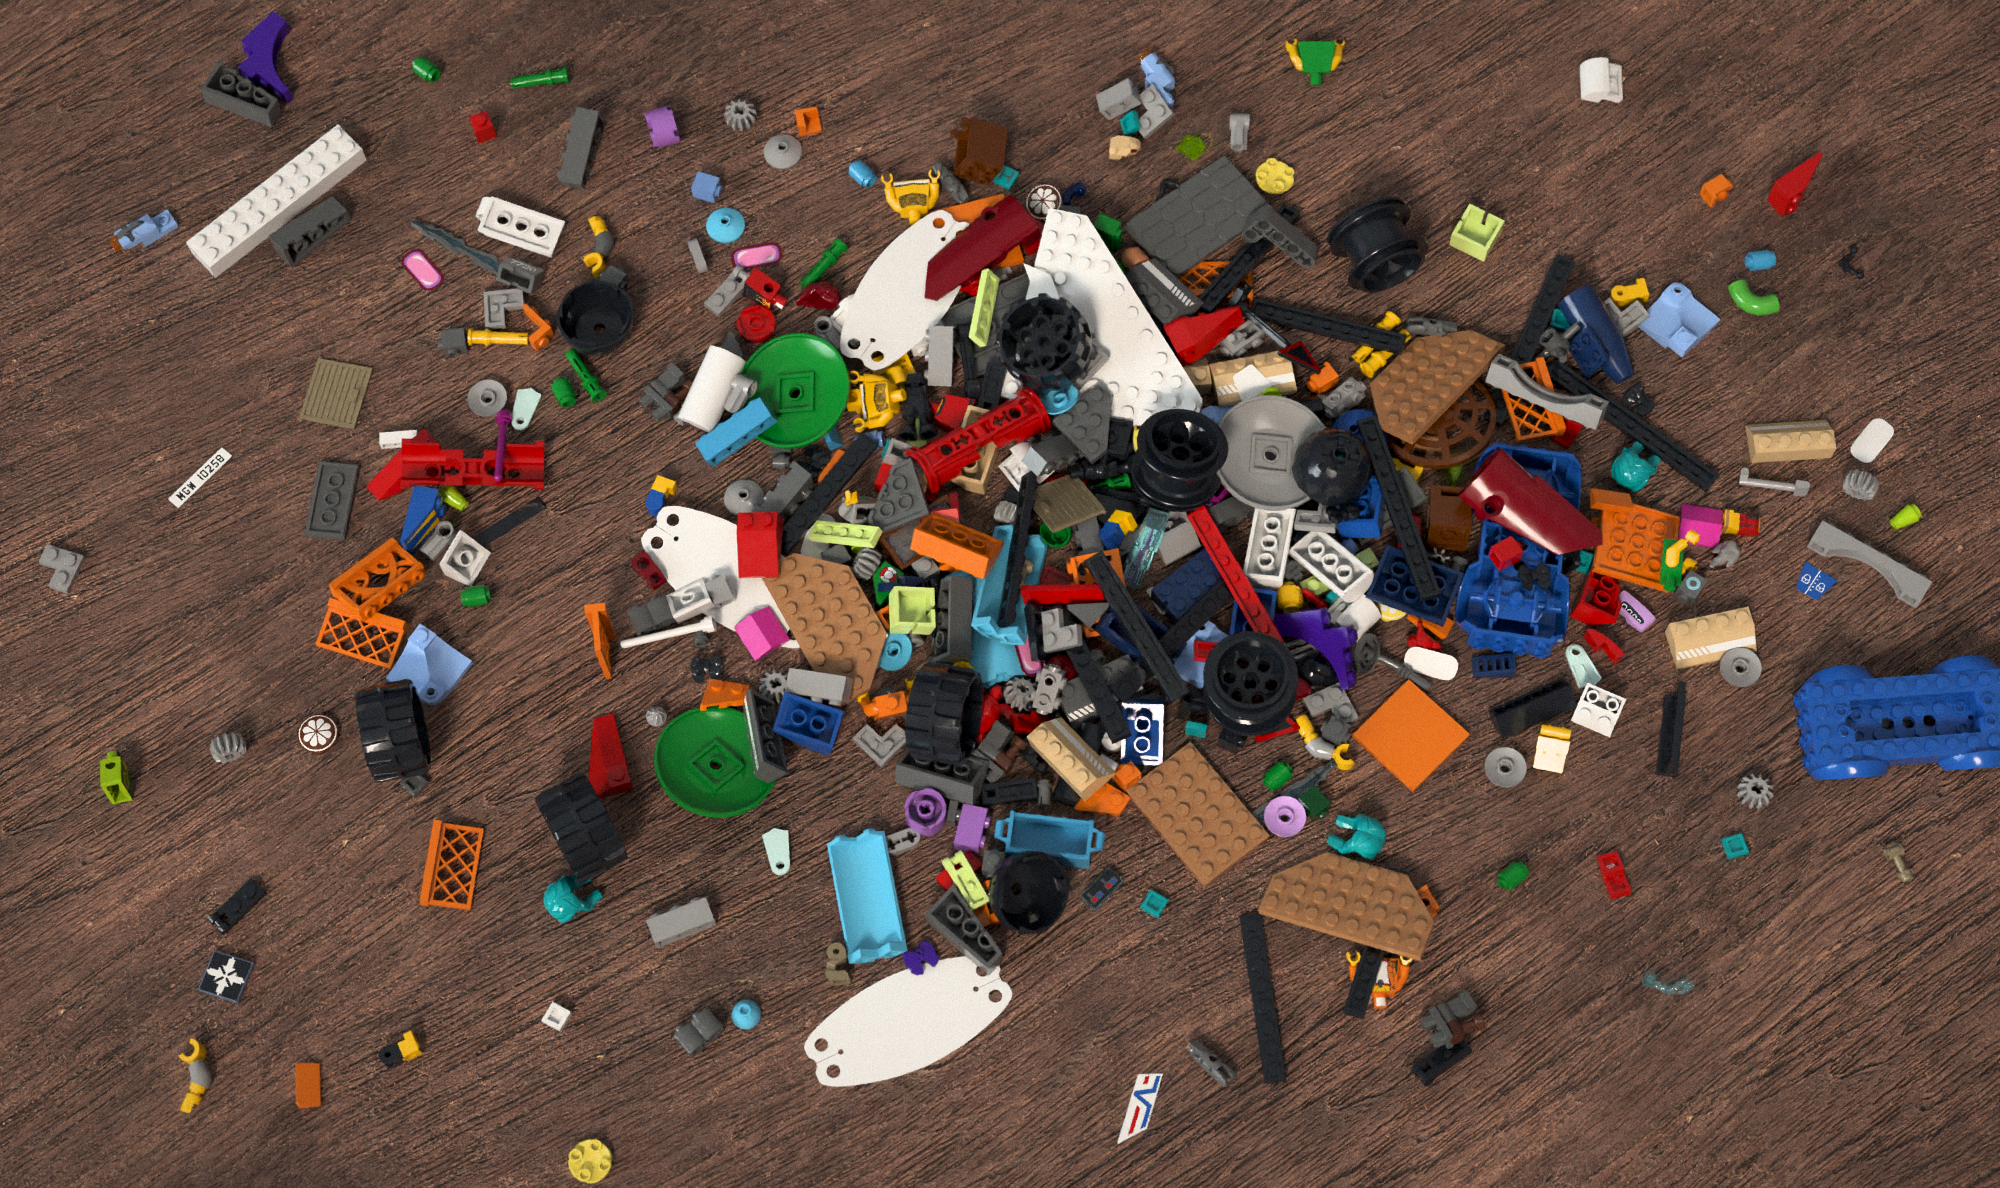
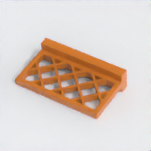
M1231 261L1201 262L1178 279L1185 283L1199 297L1206 289H1199L1197 286L1202 282L1209 286L1211 282L1207 278L1210 275H1214L1217 278L1219 273L1216 270L1219 268L1225 269ZM1205 268L1208 272L1202 276L1197 270ZM1252 272L1242 281L1244 284L1248 283L1251 287ZM1192 274L1199 279L1194 284L1187 280ZM1237 287L1219 307H1226ZM1253 289L1245 300V303L1250 307L1253 301Z
M1544 357L1536 358L1533 362L1519 364L1522 370L1532 369L1533 376L1531 379H1535L1537 384L1549 391L1555 392ZM1501 389L1518 443L1554 435L1558 437L1563 436L1566 426L1562 415L1550 412L1546 408H1544L1543 414L1540 415L1532 410L1535 404L1528 408L1519 403L1522 399L1521 397L1515 401L1509 397V392ZM1516 407L1527 412L1523 419L1514 414ZM1528 414L1539 419L1535 426L1525 421ZM1541 420L1549 424V431H1542L1537 428ZM1524 425L1530 428L1532 432L1530 435L1521 436L1520 427Z
M330 598L327 604L329 608L315 645L392 670L405 632L408 633L410 625L406 621L380 613H375L373 617L362 622L342 602ZM333 613L340 615L343 621L334 627L330 622ZM354 620L359 621L362 628L351 633L348 623ZM345 625L348 635L338 639L335 630ZM372 626L378 627L380 634L370 639L366 630ZM332 632L336 641L329 645L322 643L324 636ZM364 632L367 641L357 645L353 636ZM391 632L399 633L397 640L389 644L385 635ZM382 637L386 647L376 651L372 642ZM351 638L355 647L347 651L343 650L341 642ZM370 644L373 653L366 657L362 656L359 649ZM389 650L391 655L389 662H381L378 654Z
M605 603L584 605L585 615L594 636L596 656L605 679H612L609 641L616 640V632Z
M433 820L420 895L421 906L435 905L471 910L484 832L483 828L442 823L441 820ZM445 830H455L458 837L449 842L444 836ZM469 833L479 834L478 840L472 845H469L464 838ZM462 839L467 848L458 854L452 845ZM450 848L455 857L445 862L441 857V853ZM470 850L475 859L466 865L461 856ZM458 859L464 868L454 874L448 865ZM446 867L452 876L442 883L438 878V872ZM467 870L471 876V881L463 886L457 877ZM455 879L461 888L451 894L445 885ZM440 888H443L448 895L442 901L433 900L434 893ZM464 891L468 896L467 904L458 903L454 896Z

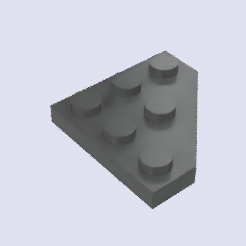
M1099 384L1078 399L1072 408L1052 420L1060 432L1091 464H1094L1108 452L1112 398Z
M912 458L892 465L886 484H883L878 494L875 507L868 515L870 526L879 527L883 531L881 535L931 515Z

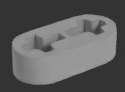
M697 238L687 241L698 274L708 271Z
M907 828L887 836V847L890 841L896 844L894 850L888 847L889 856H895L916 848L921 841L920 833L912 828ZM909 834H911L913 837L916 836L914 838V842L912 843L910 840L904 841L908 839Z

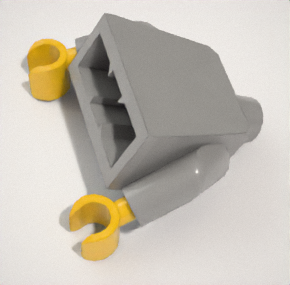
M849 490L845 491V496L842 497V502L838 507V513L852 524L869 523L868 515L874 509L877 499L868 496H858L857 491L850 493Z

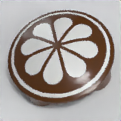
M1051 184L1035 186L1029 191L1025 200L1026 211L1040 222H1046L1049 208L1061 210V205H1064L1060 190Z
M315 714L307 717L300 724L297 738L304 750L322 755L336 743L340 732L336 722L331 717L324 714Z

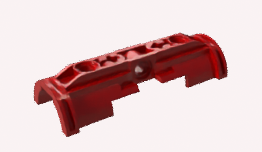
M1024 387L1016 392V397L977 417L979 420L965 429L960 426L920 448L913 446L905 450L907 457L916 459L925 473L930 493L934 494L940 491L941 485L960 476L962 468L981 458L977 449L992 441L997 449L1014 440L1019 444L1040 432L1043 435L1050 432L1051 423L1048 413L1037 394L1029 387ZM1013 409L1018 410L1020 417H1011L1009 411ZM995 419L997 421L1003 420L1001 426L998 424L994 425ZM960 438H962L963 440L966 439L967 444L965 445V443L963 442L958 444L960 442ZM949 446L952 449V453L949 455L943 454L941 447Z
M402 438V478L400 488L410 489L411 485L527 486L535 487V491H544V441H535V444H507L503 467L505 478H502L501 481H496L494 476H491V473L495 471L497 450H483V459L463 458V449H440V443L411 442V439ZM430 469H436L439 473L436 477H429L427 472ZM441 469H444V477H442ZM451 470H455L456 474L454 476H451ZM511 470H516L520 475L513 479L508 476V473Z

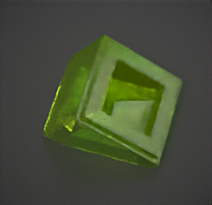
M1186 135L1176 147V150L1191 160L1196 161L1206 147L1201 138Z
M1462 464L1446 468L1449 486L1455 487L1462 470Z

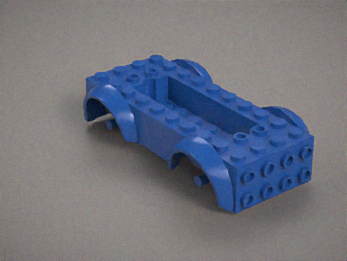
M1499 442L1493 443V446L1486 449L1481 455L1474 473L1490 454L1502 448L1531 475L1541 477L1580 512L1581 464L1574 457L1575 454H1569L1567 451H1549L1546 448L1532 449L1525 445L1511 446L1507 443ZM1471 508V513L1475 516L1474 509ZM1489 519L1481 521L1477 560L1469 565L1459 586L1455 605V622L1457 626L1468 634L1467 645L1474 649L1488 648L1495 652L1509 651L1515 655L1530 654L1536 658L1549 657L1553 646L1565 641L1568 627L1570 586L1569 579L1561 573L1563 554L1557 556ZM1511 535L1515 541L1525 543L1527 549L1523 550L1520 561L1530 569H1536L1539 564L1547 565L1550 571L1549 581H1551L1549 587L1541 590L1536 580L1533 581V589L1531 591L1525 590L1518 578V571L1514 569L1513 565L1502 571L1497 569L1488 556L1491 546Z
M1960 656L1938 664L1928 674L1874 678L1868 669L1858 665L1833 666L1809 677L1793 697L1794 707L1798 710L1796 724L1801 730L1799 744L1804 750V756L1802 757L1803 768L1807 770V775L1810 774L1816 780L1884 776L1887 774L1890 766L1938 763L1944 771L2000 767V668L1992 659L1986 656ZM1924 716H1932L1935 724L1931 727L1926 726L1923 722ZM1888 718L1892 720L1893 728L1891 730L1883 728V719ZM1904 718L1912 721V728H1906L1903 725L1902 721Z

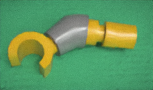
M1302 715L1296 719L1300 726L1299 733L1302 737H1305V747L1314 758L1325 760L1333 758L1334 763H1337V767L1341 770H1349L1354 766L1355 762L1352 759L1343 760L1340 757L1341 753H1347L1349 744H1342L1336 749L1334 748L1335 745L1324 741L1322 737L1314 733L1315 729L1307 715Z
M190 1039V1044L195 1047L194 1053L189 1057L183 1053L178 1055L181 1060L190 1064L191 1079L189 1082L191 1085L189 1089L191 1091L186 1094L180 1111L186 1113L191 1112L194 1104H200L202 1100L200 1096L205 1093L206 1089H209L212 1075L204 1062L207 1054L206 1048L194 1039Z

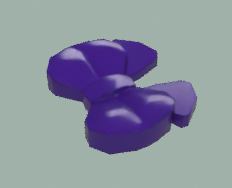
M922 941L915 952L906 951L903 954L905 966L911 970L912 974L917 976L924 973L921 964L924 960L932 967L938 964L939 956L936 955L934 947L927 941Z

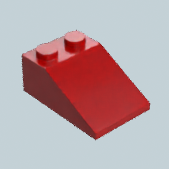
M1821 152L1774 182L1767 201L1781 217L1788 213L1792 214L1799 208L1798 204L1802 200L1823 156Z
M778 511L738 513L737 552L739 578L779 577L783 519Z

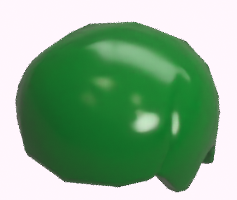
M1043 522L1040 526V536L1048 546L1061 548L1070 542L1072 528L1067 527L1052 533Z

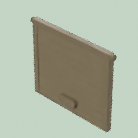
M319 357L302 406L299 421L306 420L355 430L373 368L326 360Z
M1069 475L1038 486L1034 492L1033 499L1035 500V505L1033 509L1052 533L1102 513L1106 514L1105 508L1080 478L1071 479Z

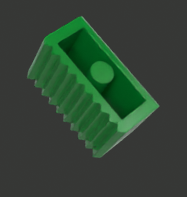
M1100 213L1093 226L1110 253L1113 254L1116 249H1120L1123 238H1121L1124 231L1121 229L1122 222Z

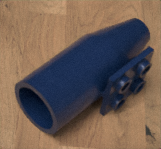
M1593 285L1581 287L1562 299L1558 307L1570 327L1575 322H1578L1582 327L1575 333L1576 337L1569 342V350L1586 379L1600 368L1616 384H1621L1630 379L1634 372L1623 335Z

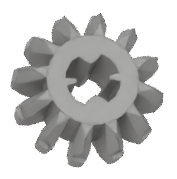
M740 98L736 103L731 100V106L726 105V112L724 113L728 127L732 126L734 131L740 128L741 132L745 127L750 130V124H755L757 116L753 103L749 104L747 99L741 102Z
M1855 469V471H1849L1843 482V489L1851 497L1867 501L1872 500L1876 495L1880 482L1871 473Z
M1000 501L995 509V520L1003 525H1014L1017 505L1007 501Z
M862 547L854 557L850 567L852 573L858 579L864 581L870 579L876 569H878L877 567L880 564L882 555L875 548Z
M773 669V674L766 672V678L760 679L762 685L759 686V690L763 692V696L773 701L776 699L777 704H780V699L783 698L788 674L785 675L783 669L779 673H777L776 669Z
M1023 676L1020 679L1014 677L1012 681L1007 682L1003 697H1005L1007 704H1011V709L1017 707L1019 712L1022 708L1027 710L1026 704L1029 702L1033 704V701H1030V696L1033 689H1037V684H1031V679L1025 680Z
M234 732L218 735L217 738L212 739L210 744L211 755H213V759L216 762L226 763L239 760L247 752L244 738L241 734H235Z
M1753 773L1748 778L1743 777L1742 783H1739L1737 789L1740 790L1737 796L1744 798L1741 803L1745 804L1748 802L1749 809H1752L1754 804L1757 809H1761L1762 804L1767 806L1769 799H1772L1774 795L1770 792L1773 790V785H1767L1769 778L1762 780V774H1759L1756 778Z

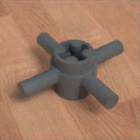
M1575 322L1563 334L1558 333L1552 326L1546 327L1545 332L1540 337V344L1545 349L1531 362L1540 357H1544L1545 360L1551 355L1558 358L1561 363H1565L1567 361L1565 354L1570 349V343L1567 340L1582 328L1580 324Z

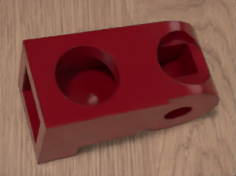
M645 550L630 561L632 568L646 581L653 591L667 582L663 573Z

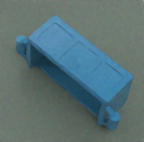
M1014 810L1010 811V818L996 821L994 836L1006 843V858L1023 851H1039L1054 857L1061 866L1089 869L1091 853L1098 850L1102 851L1105 841V833L1094 828V820L1085 821L1016 813ZM1005 823H1009L1007 838L1003 837ZM1093 833H1097L1095 848H1092Z

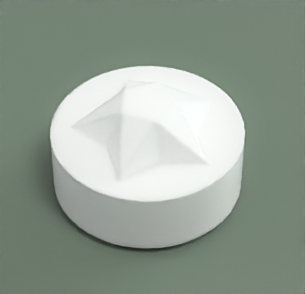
M1107 732L1104 734L1101 742L1103 749L1110 753L1117 752L1121 748V741L1112 744Z

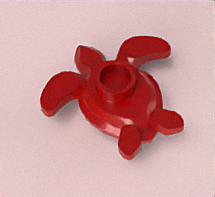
M1000 685L994 686L988 693V696L983 694L982 720L977 738L979 743L985 739V733L992 729L994 722L1000 720L1001 715L1011 724L1009 718L1014 713L1013 709L1009 705L998 703L1002 696V687Z

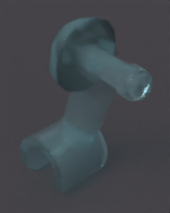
M1646 973L1642 979L1644 986L1655 988L1668 995L1687 993L1690 988L1694 987V984L1689 983L1687 980L1672 985H1665L1656 980L1657 975L1654 973Z

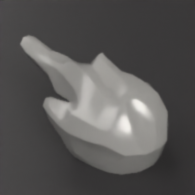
M1724 541L1715 547L1712 553L1714 555L1718 553V555L1712 559L1709 567L1714 568L1716 565L1727 562V568L1732 566L1741 554L1736 541Z

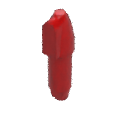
M1307 588L1302 589L1305 597L1315 604L1317 608L1327 607V610L1330 608L1323 599H1320Z

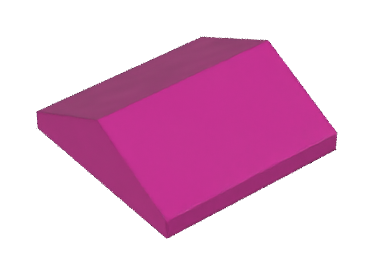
M1682 504L1678 540L1684 539L1688 531L1694 530L1700 534V540L1696 545L1710 548L1717 547L1722 529L1723 510Z
M769 606L750 614L734 627L755 662L790 641Z

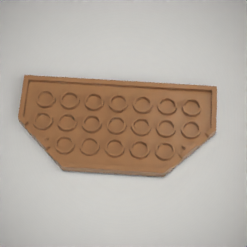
M1473 330L1447 333L1446 336L1431 335L1415 338L1402 351L1401 355H1398L1370 383V392L1381 429L1413 445L1491 365L1496 356L1505 351V345Z
M793 553L781 560L779 577L762 578L813 671L847 676L854 679L850 702L872 690L874 677L879 668L888 634L850 567ZM842 703L841 706H833L834 708L839 709L847 703Z
M1329 852L1274 874L1258 909L1259 914L1418 961L1422 959L1434 928V920L1408 875Z

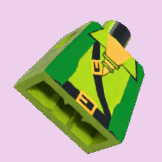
M118 751L108 752L107 759L100 761L101 788L112 805L133 800L129 769Z

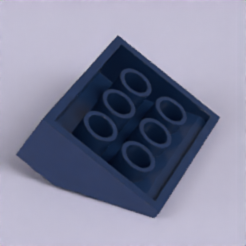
M1386 545L1366 598L1443 627L1464 573L1429 560L1441 595L1440 597L1420 602L1402 550Z

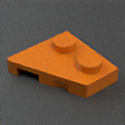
M709 679L700 704V711H707V707L716 705L719 706V709L743 705L750 685Z
M1106 782L1086 801L1081 798L1074 811L1078 813L1084 811L1094 812L1093 814L1121 816L1131 797Z

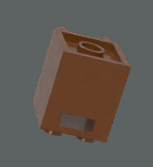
M963 117L960 120V124L964 128L961 131L953 129L950 132L953 138H957L953 175L959 176L962 179L977 181L979 184L989 185L1003 170L1008 128L973 117L971 119Z
M1430 486L1426 507V548H1429L1432 552L1435 545L1438 549L1446 547V550H1457V555H1462V551H1467L1471 531V507L1458 497L1463 486Z

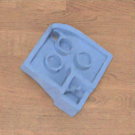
M1672 283L1647 310L1650 317L1638 327L1665 349L1667 347L1671 348L1683 358L1719 323L1720 318L1692 296L1691 291L1683 284Z
M1210 621L1203 625L1205 627L1204 630H1198L1186 642L1188 644L1179 658L1173 659L1176 661L1174 667L1181 678L1199 689L1203 688L1205 662L1193 661L1194 640L1219 643L1229 636ZM1226 678L1224 681L1230 683L1232 678Z
M419 624L408 638V643L386 679L389 682L403 679L412 680L420 701L430 706L437 705L448 697L472 666L473 662L439 638L434 632Z

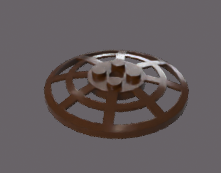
M1476 380L1473 384L1483 392L1488 402H1476L1472 393L1467 389L1464 394L1470 402L1459 403L1456 400L1426 431V433L1438 434L1439 441L1419 438L1413 445L1407 442L1402 449L1388 436L1387 446L1389 451L1409 464L1431 469L1450 468L1470 461L1487 447L1495 431L1497 415L1491 395ZM1478 409L1490 410L1491 414L1490 423L1484 436L1474 429L1478 420ZM1460 410H1472V418L1469 425L1460 419ZM1455 426L1463 430L1459 435L1447 439L1446 432L1452 430ZM1469 435L1478 442L1476 446L1467 452L1451 457L1449 446L1461 442ZM1416 444L1431 448H1441L1443 459L1423 458L1415 456L1410 452Z

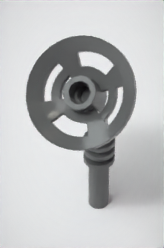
M1364 634L1357 642L1354 651V666L1359 673H1370L1379 661L1396 670V673H1400V676H1404V679H1410L1426 691L1431 687V683L1412 672V668L1408 669L1409 666H1405L1404 663L1400 664L1381 654L1379 640L1374 634ZM1368 642V646L1362 652L1365 643Z

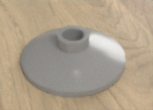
M787 134L772 137L764 147L765 160L769 165L777 169L793 167L802 156L800 142L795 137Z
M495 380L479 381L469 390L467 396L468 405L477 415L493 416L505 407L507 402L506 390L502 384ZM487 399H491V400H492V401L489 402V403H485V401H486Z
M739 480L732 483L724 495V503L727 510L737 517L738 513L751 512L757 504L762 505L764 499L762 488L751 480ZM743 493L747 494L745 498H741L740 495Z
M1733 648L1723 655L1720 661V671L1723 678L1731 685L1747 687L1759 679L1762 665L1758 656L1751 650ZM1740 667L1743 672L1736 671V668Z
M1500 747L1493 750L1487 756L1484 768L1487 777L1495 785L1513 787L1519 784L1525 777L1527 765L1524 757L1517 750L1509 747ZM1506 767L1508 772H1502L1501 768Z

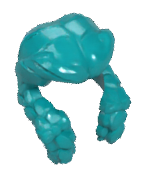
M1638 441L1632 447H1625L1614 460L1611 468V477L1623 488L1632 492H1637L1647 485L1650 476L1656 474L1657 466L1661 461V458L1656 455H1652L1648 462L1641 459L1638 454L1644 450V447Z
M1362 813L1352 818L1338 815L1336 825L1346 829L1351 828V830H1356V832L1347 842L1333 834H1330L1326 841L1330 846L1338 850V853L1341 855L1357 852L1364 858L1374 859L1384 846L1386 831L1378 819L1371 818Z
M564 875L547 887L543 903L553 918L558 919L560 923H564L573 919L575 914L580 911H592L593 906H596L603 896L596 890L591 892L586 899H579L571 890H575L577 887L581 888L584 884H587L589 881L591 882V879L579 882L574 876Z

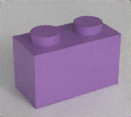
M963 803L954 839V849L970 850L972 853L979 854L980 848H984L986 842L984 830L985 828L989 829L991 821L987 808Z

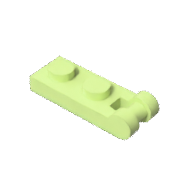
M960 850L954 853L955 856L943 859L942 864L951 876L962 898L965 899L969 908L973 911L988 903L989 898ZM959 863L962 868L956 871L954 865Z

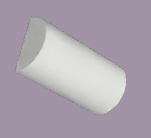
M709 346L677 418L708 433L716 429L725 410L722 407L732 390V380L737 374L742 373L746 361L725 349Z
M1255 508L1243 569L1253 587L1272 590L1283 585L1296 509L1267 511Z
M1310 531L1289 549L1290 556L1345 602L1350 603L1359 599L1368 590L1373 581V571L1325 532Z

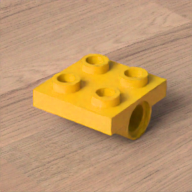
M907 353L885 368L879 370L870 369L872 374L889 379L890 383L897 385L898 390L905 388L908 374L916 373ZM884 355L873 358L872 360L875 362H880L883 360Z

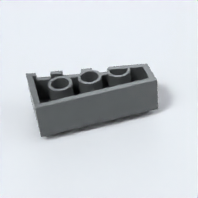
M222 61L218 62L201 87L206 103L269 127H273L281 115L278 99L260 87L254 86L250 80L238 75V72L234 69L226 67Z
M576 107V111L571 116L572 128L567 133L566 141L568 144L562 153L563 164L562 168L560 167L558 170L557 178L563 186L585 190L592 169L589 163L595 159V144L601 141L600 128H605L606 121L599 111Z
M332 196L268 236L276 253L293 268L346 225L351 218L348 211Z
M793 461L790 464L792 468L786 476L784 474L780 476L775 490H769L763 499V504H757L751 512L778 511L783 519L784 526L787 519L794 515L800 505L814 491L812 475Z
M1096 516L1071 526L1077 556L1106 551V547L1099 536L1101 526L1098 524ZM1083 562L1080 563L1082 576L1087 573L1085 569L1087 567Z
M950 575L941 580L937 604L940 612L935 618L936 626L938 627L937 636L932 638L931 645L935 647L934 657L930 656L929 662L954 665L956 662L971 659L973 651L971 646V636L973 633L971 625L973 615L972 596L974 593L973 579Z
M953 884L925 914L926 922L989 976L1003 961L1002 952Z

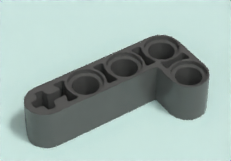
M1263 207L1246 220L1242 232V237L1245 241L1255 243L1265 236L1303 268L1314 267L1319 253L1318 246L1275 210Z
M1232 496L1210 507L1208 511L1224 537L1228 527L1253 516L1255 508Z

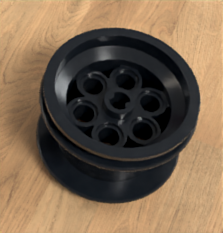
M1384 197L1370 201L1349 212L1330 230L1327 241L1330 245L1331 253L1337 257H1349L1354 267L1348 277V285L1352 289L1362 290L1366 293H1375L1389 289L1408 279L1424 263L1429 244L1422 237L1409 236L1404 226L1410 218L1411 211L1401 198Z
M1187 409L1163 410L1151 415L1143 422L1137 435L1138 449L1131 462L1132 482L1137 492L1150 504L1167 511L1187 512L1206 505L1220 486L1221 480L1216 472L1224 465L1228 456V442L1222 429L1207 416Z
M1245 631L1224 638L1211 650L1204 665L1203 697L1205 705L1213 719L1231 733L1241 736H1259L1273 731L1287 719L1296 701L1298 668L1292 653L1277 638L1262 632ZM1246 663L1248 667L1242 669L1238 667V664ZM1261 666H1266L1269 670L1267 672H1261L1258 668ZM1226 678H1233L1235 681L1228 684L1224 680ZM1253 684V685L1255 686L1254 689H1253V688H1249V689H1246V688H1245V685L1251 686V685ZM1274 685L1276 689L1270 691L1266 689V686ZM1239 696L1242 698V701L1238 702L1232 698ZM1254 700L1262 701V703L1253 704L1252 702Z

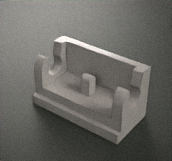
M1129 78L1096 95L1099 112L1108 120L1142 104L1136 86L1133 87L1132 81Z

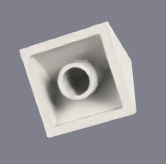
M459 530L439 565L444 575L467 586H472L491 552L462 530Z
M703 578L666 595L672 616L678 624L716 607Z

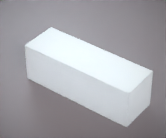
M417 430L380 432L379 444L382 449L401 448L402 438L412 439L418 432Z

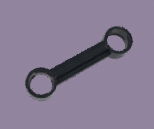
M970 323L957 324L956 337L957 342L960 343L965 378V398L978 399L980 397L979 380L976 379L972 340L969 338L971 325Z

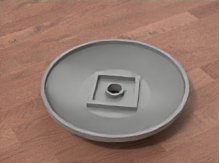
M1265 395L1252 397L1232 407L1218 424L1227 438L1229 448L1224 465L1216 472L1223 486L1241 502L1261 510L1282 511L1298 507L1309 501L1311 498L1298 488L1292 474V465L1296 450L1302 441L1313 432L1325 429L1319 418L1299 402L1281 396ZM1265 453H1274L1276 459L1268 460L1265 457Z

